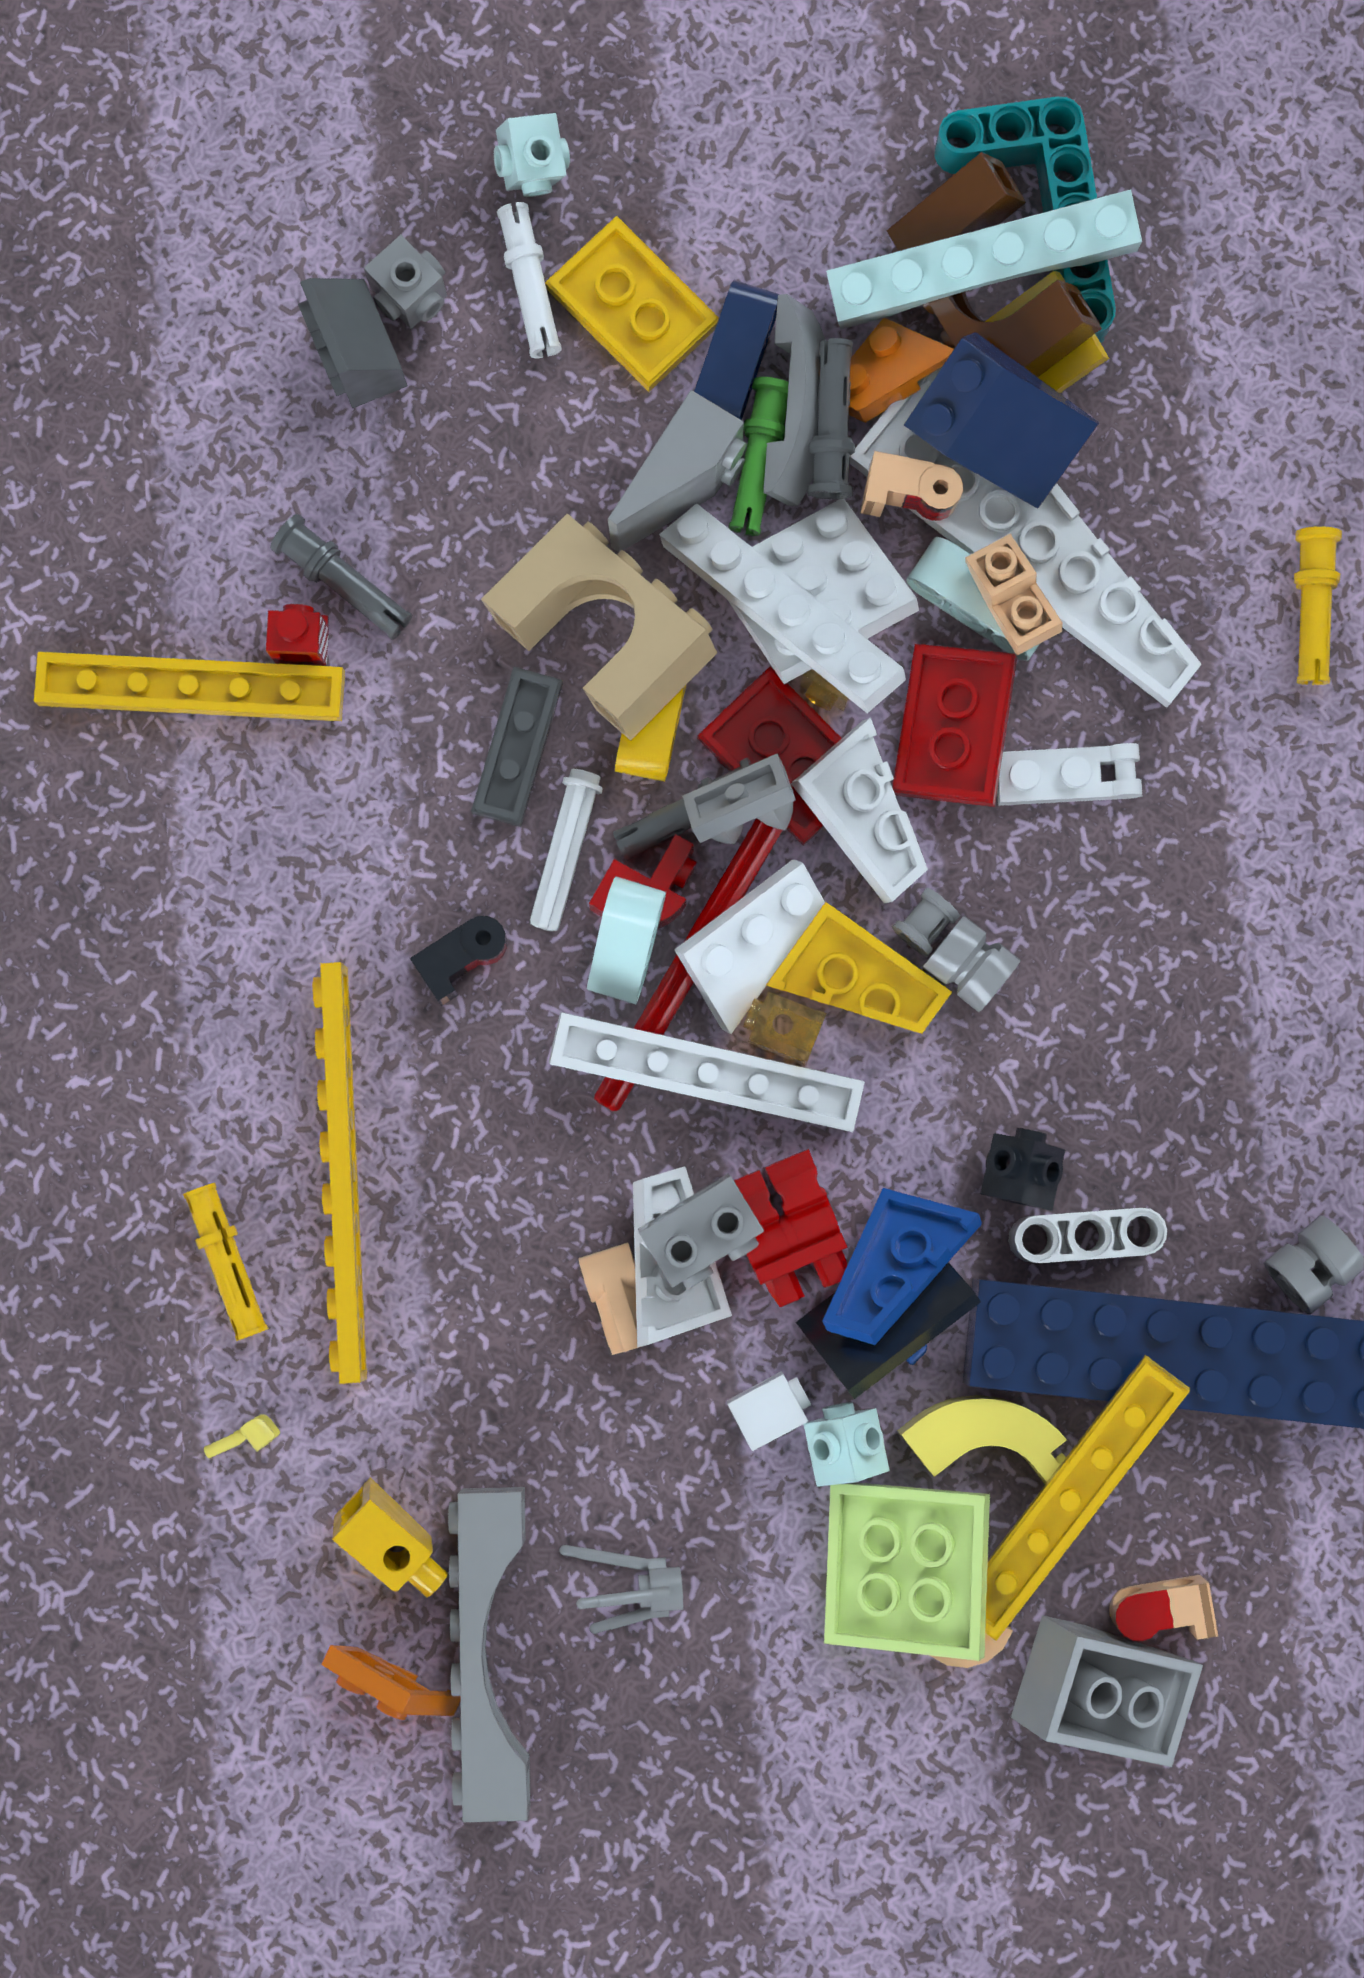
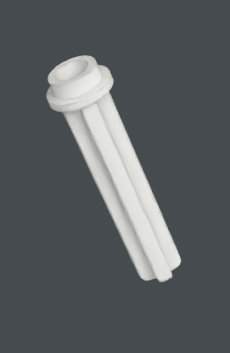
M571 769L569 777L563 778L562 783L566 785V790L530 917V924L537 928L557 931L560 927L596 794H602L603 790L599 786L601 777L594 773L580 769Z

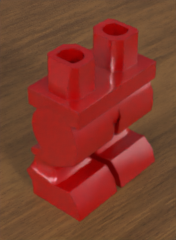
M809 1149L763 1168L772 1188L782 1198L781 1208L783 1215L779 1216L776 1208L772 1207L769 1201L770 1193L760 1170L733 1180L764 1230L763 1233L755 1237L759 1245L747 1253L746 1256L759 1284L765 1283L768 1292L779 1307L805 1297L794 1270L813 1263L823 1288L840 1282L847 1268L846 1258L842 1250L848 1247L827 1198V1193L823 1187L819 1186L817 1181L818 1171Z

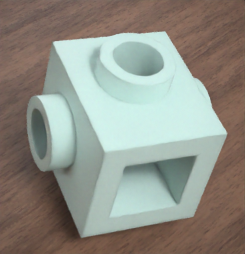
M556 113L508 118L496 129L498 145L494 148V163L498 176L504 177L506 191L522 189L524 197L551 193L553 191L552 185H555L566 176V169L569 168L570 164L569 147L566 139L560 138Z
M853 1402L831 1405L822 1408L823 1418L803 1424L817 1487L856 1483L890 1471L876 1408L855 1411Z

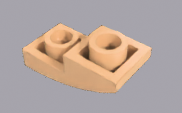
M1011 533L965 557V562L983 599L1017 656L1062 632L1063 622L1037 585V573Z

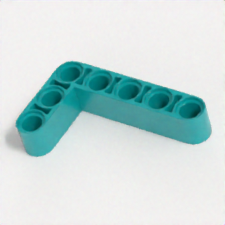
M1057 96L964 109L949 113L942 120L934 152L936 162L942 170L955 174L982 152L1002 161L1005 168L1035 164L1043 213L1097 199L1084 116L1081 107L1074 100L1068 97ZM1058 124L1064 127L1067 133L1055 134L1047 126ZM1001 131H1010L1014 133L1019 140L1006 141L1002 139L997 133ZM961 138L970 146L956 148L948 140ZM1066 171L1076 181H1061L1055 176V172ZM1108 259L1081 265L1091 272L1092 277L1090 278L1075 276L1071 272L1070 267L1053 270L1060 272L1066 283L1077 286L1092 313L1099 320L1102 329L1096 333V336L1100 343H1102L1116 313Z

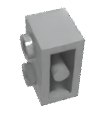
M729 1174L724 1175L638 1228L640 1236L672 1288L683 1282L686 1289L697 1285L712 1275L714 1272L710 1265L728 1254L731 1260L734 1261L755 1249L759 1245L755 1237L764 1232Z

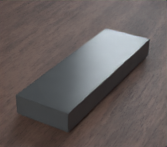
M513 667L471 809L472 814L518 827L522 826L562 690L563 680Z

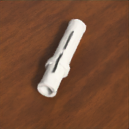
M516 202L517 212L514 215L511 203L499 208L497 215L500 219L507 251L504 253L506 268L512 269L530 346V356L539 359L543 358L542 350L545 347L547 356L558 354L562 347L558 340L540 264L544 259L542 247L535 243L528 204Z

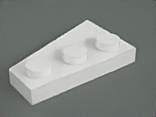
M870 717L861 721L791 784L883 903H889L900 896L928 868L908 815L899 807L890 783L894 778L888 762H882L873 738L877 733Z
M791 860L675 949L676 954L719 1026L729 1034L733 1033L825 903L805 865L800 861Z
M685 1166L633 1182L637 1347L649 1345L732 1316L715 1262L710 1265L714 1273L702 1282L689 1289H686L683 1282L672 1288L638 1232V1228L694 1194Z

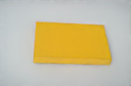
M618 216L614 217L545 282L546 289L648 392L715 331L719 317Z

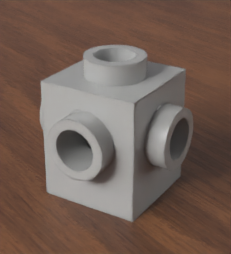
M401 234L364 267L370 288L376 293L373 297L375 303L392 321L399 317L412 329L421 320L423 322L431 320L444 305L447 293L443 281V276L445 275L443 267L428 251L425 250L420 254Z

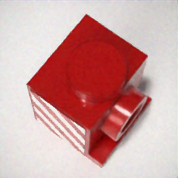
M286 604L283 606V611L268 610L266 652L275 664L326 666L329 616L321 615L320 612H314L313 607L303 604Z

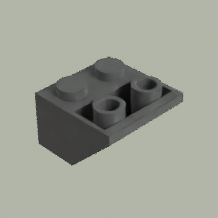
M308 278L300 282L307 300L298 303V306L336 397L346 393L353 409L408 386L401 365L364 279Z

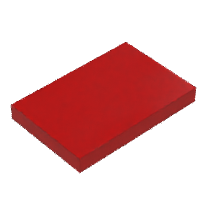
M915 644L892 786L895 796L995 807L1017 664L1015 653Z
M771 666L697 735V739L729 771L740 767V761L747 757L754 764L774 754H778L785 767L790 784L842 739L788 683L783 684ZM791 784L796 800L793 801L795 810L787 830L804 846L824 826Z

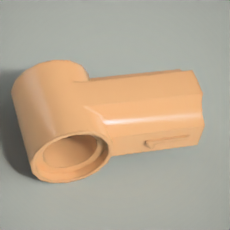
M627 1242L578 1258L589 1297L592 1303L596 1302L604 1334L612 1355L639 1348L637 1347L635 1261L629 1243Z

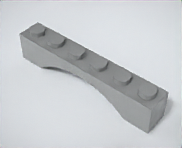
M525 1487L462 1488L457 1494L458 1502H449L448 1509L449 1534H458V1555H450L449 1583L450 1588H459V1609H451L450 1639L451 1642H460V1663H452L451 1695L461 1696V1717L452 1719L451 1730L452 1750L461 1751L462 1772L453 1773V1805H462V1822L527 1821L530 1812V1755L513 1735L498 1708L489 1680L486 1656L488 1616L496 1588L507 1566L526 1540Z

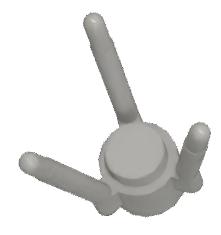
M562 1545L559 1551L564 1556L648 1571V1575H638L639 1591L597 1595L577 1600L576 1605L579 1609L640 1603L641 1609L591 1624L589 1628L591 1633L597 1634L610 1629L613 1630L650 1618L669 1617V1611L683 1610L680 1567L667 1568L666 1558L646 1559L584 1547L580 1548L569 1545Z

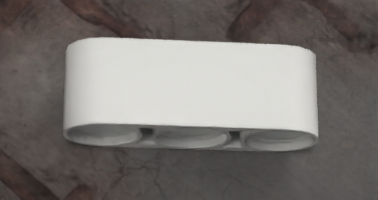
M1147 1208L1036 1215L1021 1218L1014 1223L1009 1232L1008 1242L1011 1251L1017 1258L1033 1263L1143 1256L1155 1253L1163 1246L1167 1237V1227L1159 1213ZM1135 1217L1143 1218L1150 1227L1148 1241L1139 1247L1134 1245L1127 1235V1227ZM1086 1220L1093 1223L1099 1233L1097 1244L1087 1251L1080 1248L1075 1240L1077 1226ZM1033 1224L1042 1227L1047 1235V1245L1043 1251L1035 1255L1028 1252L1022 1242L1025 1229Z

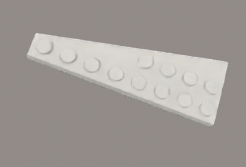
M942 367L917 381L921 390L904 400L892 403L857 445L855 453L850 455L849 463L867 477L873 453L878 451L933 462L954 469L960 475L963 482V492L954 512L949 517L940 521H931L923 518L917 510H909L969 554H973L1011 533L1036 571V583L1063 622L1062 627L1167 708L1202 665L1168 621L1165 618L1163 620L1140 593L1141 588L1132 576L1127 577L1108 553L1110 549L1101 538L1097 539L1079 517V510L1058 484L1054 486L1042 505L1037 509L943 455L905 427L904 423Z

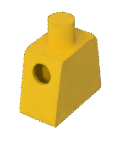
M371 1477L334 1515L332 1540L392 1591L397 1592L409 1581L428 1598L445 1581L448 1573L430 1557L433 1553L431 1535ZM393 1546H402L405 1548L400 1552H392L388 1550Z

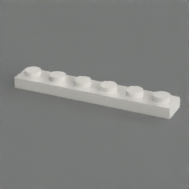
M697 503L659 534L665 549L866 713L870 712L906 680L902 666Z
M560 1012L549 1058V1064L850 1132L854 1131L865 1083L858 1079Z

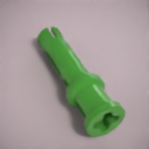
M756 377L753 379L752 389L756 392L751 417L744 421L743 427L744 434L749 440L732 518L728 526L733 532L741 533L747 513L749 518L745 535L759 536L761 533L760 527L767 494L763 493L767 443L784 441L788 381L773 377Z

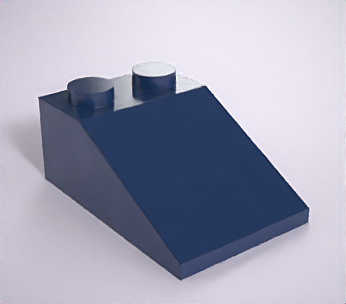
M976 332L961 338L904 423L905 427L943 455L1037 509L1042 505L1099 425L1097 420Z

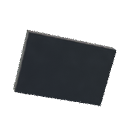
M948 1262L876 1345L826 1330L823 1318L835 1292L796 1321V1324L847 1391L856 1399L976 1307L981 1301L972 1288Z

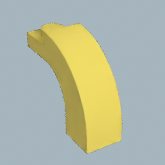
M973 1395L945 1400L923 1410L897 1430L934 1477L963 1454L984 1446H1000L1018 1452L1044 1484L1048 1482L1066 1458L1063 1453H1060L1055 1458L1051 1454L1067 1439L1049 1421L1015 1402L992 1396Z

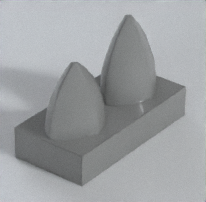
M774 754L682 796L691 828L700 843L711 838L721 843L735 845L740 837L743 824L755 818L773 828L786 830L793 812V801L796 800L785 767L778 754Z

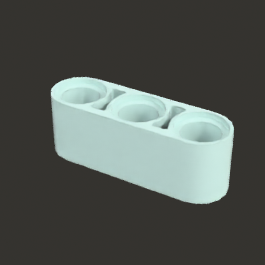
M935 537L907 577L906 582L909 587L1007 653H1015L994 619L968 569L965 557L971 554L949 540ZM1039 644L1021 653L1017 658L1028 661Z
M615 876L601 919L587 990L635 1005L637 1004L656 938L666 897L665 891Z

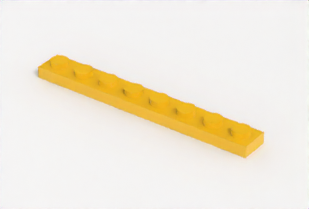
M341 962L320 963L321 977H313L312 982L315 1008L322 1007L323 1028L315 1029V1051L317 1059L325 1060V1079L318 1080L317 1099L319 1110H327L328 1131L320 1132L319 1146L322 1163L329 1162L330 1183H323L322 1185L323 1212L325 1215L332 1214V1235L325 1236L324 1255L326 1266L334 1267L335 1288L327 1289V1313L329 1320L336 1319L337 1340L330 1341L329 1363L331 1372H339V1384L361 1383L367 1380L348 967Z

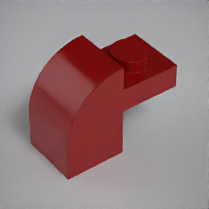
M675 834L651 878L614 859L589 902L590 910L600 916L603 915L608 893L616 876L665 891L666 897L658 929L668 925L686 907V898L673 892L672 889L675 885L683 889L697 865V861L690 858L694 852V844Z

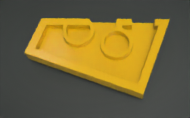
M827 902L824 903L766 984V986L806 997L920 1034L925 1031L952 993L948 988Z

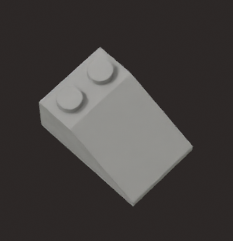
M690 390L609 516L608 525L611 548L617 552L627 549L679 518L696 503L701 505L714 497L723 483L731 486L740 474L745 459L741 457L747 445L743 442L744 422Z
M1042 1615L1011 1718L1047 1742L1172 1767L1203 1665L1197 1661L1086 1625Z

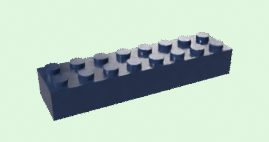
M972 1278V1290L976 1293L981 1303L969 1311L963 1383L968 1386L1110 1401L1146 1355L1190 1388V1392L1176 1409L1364 1429V1320Z

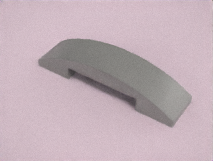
M788 294L778 295L774 344L791 354L784 441L767 443L763 493L788 506H798L813 479L814 454L809 452V443L814 436H817L820 341L825 340V337L812 310Z

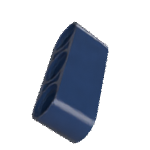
M733 280L694 392L742 420L752 392L753 379L757 377L776 321L778 295L780 294Z

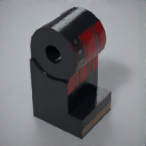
M477 916L415 954L410 960L439 1004L443 1006L458 996L451 984L478 965H491L498 962L504 956L507 949L506 933L503 926L496 919L490 916Z

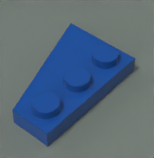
M882 1188L823 1318L826 1330L876 1345L982 1225L979 1213Z

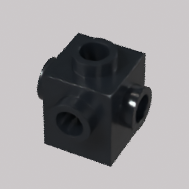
M1016 1128L1015 1137L993 1133L990 1151L986 1158V1170L980 1194L1009 1203L1052 1211L1058 1184L1063 1174V1160L1066 1150L1046 1144L1047 1134L1034 1130Z

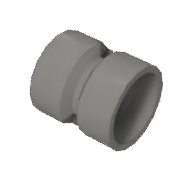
M963 916L922 968L943 985L953 982L957 984V996L980 1012L1009 978L1021 960L999 942L990 946L985 943L986 932L966 916Z
M1318 1216L1298 1233V1245L1285 1244L1264 1262L1266 1270L1276 1284L1296 1306L1307 1314L1315 1312L1333 1296L1332 1286L1334 1284L1345 1286L1364 1270V1257L1358 1248L1337 1225L1325 1216Z

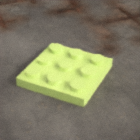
M868 1483L830 1485L824 1644L975 1661L983 1659L985 1657L990 1494Z

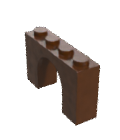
M981 152L886 230L895 245L892 253L999 225L1022 207L1026 201L1002 161ZM1058 279L1018 311L994 322H985L977 316L968 302L966 292L923 304V307L932 315L936 314L944 329L940 332V335L946 346L955 349L962 337L976 332L1036 377L1042 375L1102 329L1077 286Z

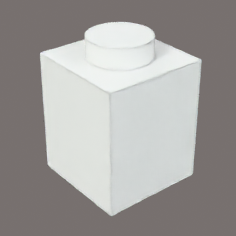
M782 1371L727 1400V1404L752 1451L807 1423L808 1420L803 1409L811 1406L798 1378L796 1377L787 1382Z

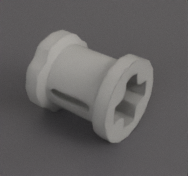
M926 888L920 895L922 900L904 921L898 920L892 926L895 933L904 942L924 956H928L932 952L931 944L949 923L954 924L960 917L958 911L941 895L932 889Z

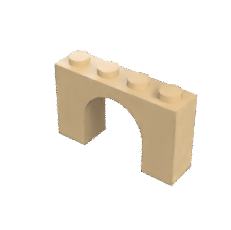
M566 514L481 600L494 620L528 651L569 611L585 602L597 599H613L631 606L635 610V620L628 641L583 687V690L596 711L629 740H632L717 654L709 636L713 629L707 620L695 609L690 608L687 612H684L675 604L677 602L676 596L660 580L655 579L650 583L640 574L643 570L628 553L621 550L616 555L607 547L609 544L608 540L592 523L586 522L582 526L569 514Z

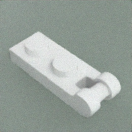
M1123 743L1101 747L1003 752L997 789L998 806L1141 797V779H1136L1135 762L1140 761L1139 744ZM1115 764L1116 780L1101 782L1100 765Z

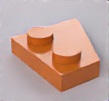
M882 318L851 358L849 415L866 423L886 411L892 403L904 400L921 390L917 381L942 367L954 349L887 318Z
M330 1645L321 1664L338 1675L336 1683L339 1686L359 1695L368 1693L379 1700L376 1705L377 1709L399 1720H405L407 1715L454 1716L461 1701V1696H452L449 1689L447 1691H430L416 1682L418 1675L358 1647Z

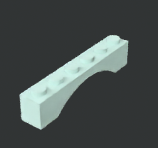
M1130 189L830 269L826 272L840 329L890 317L905 310L986 285L1051 270L1087 265L1137 252L1142 243V238Z

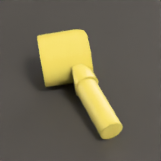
M261 1414L245 1423L233 1434L204 1446V1452L207 1458H212L239 1446L246 1440L258 1452L280 1435V1430L267 1415Z

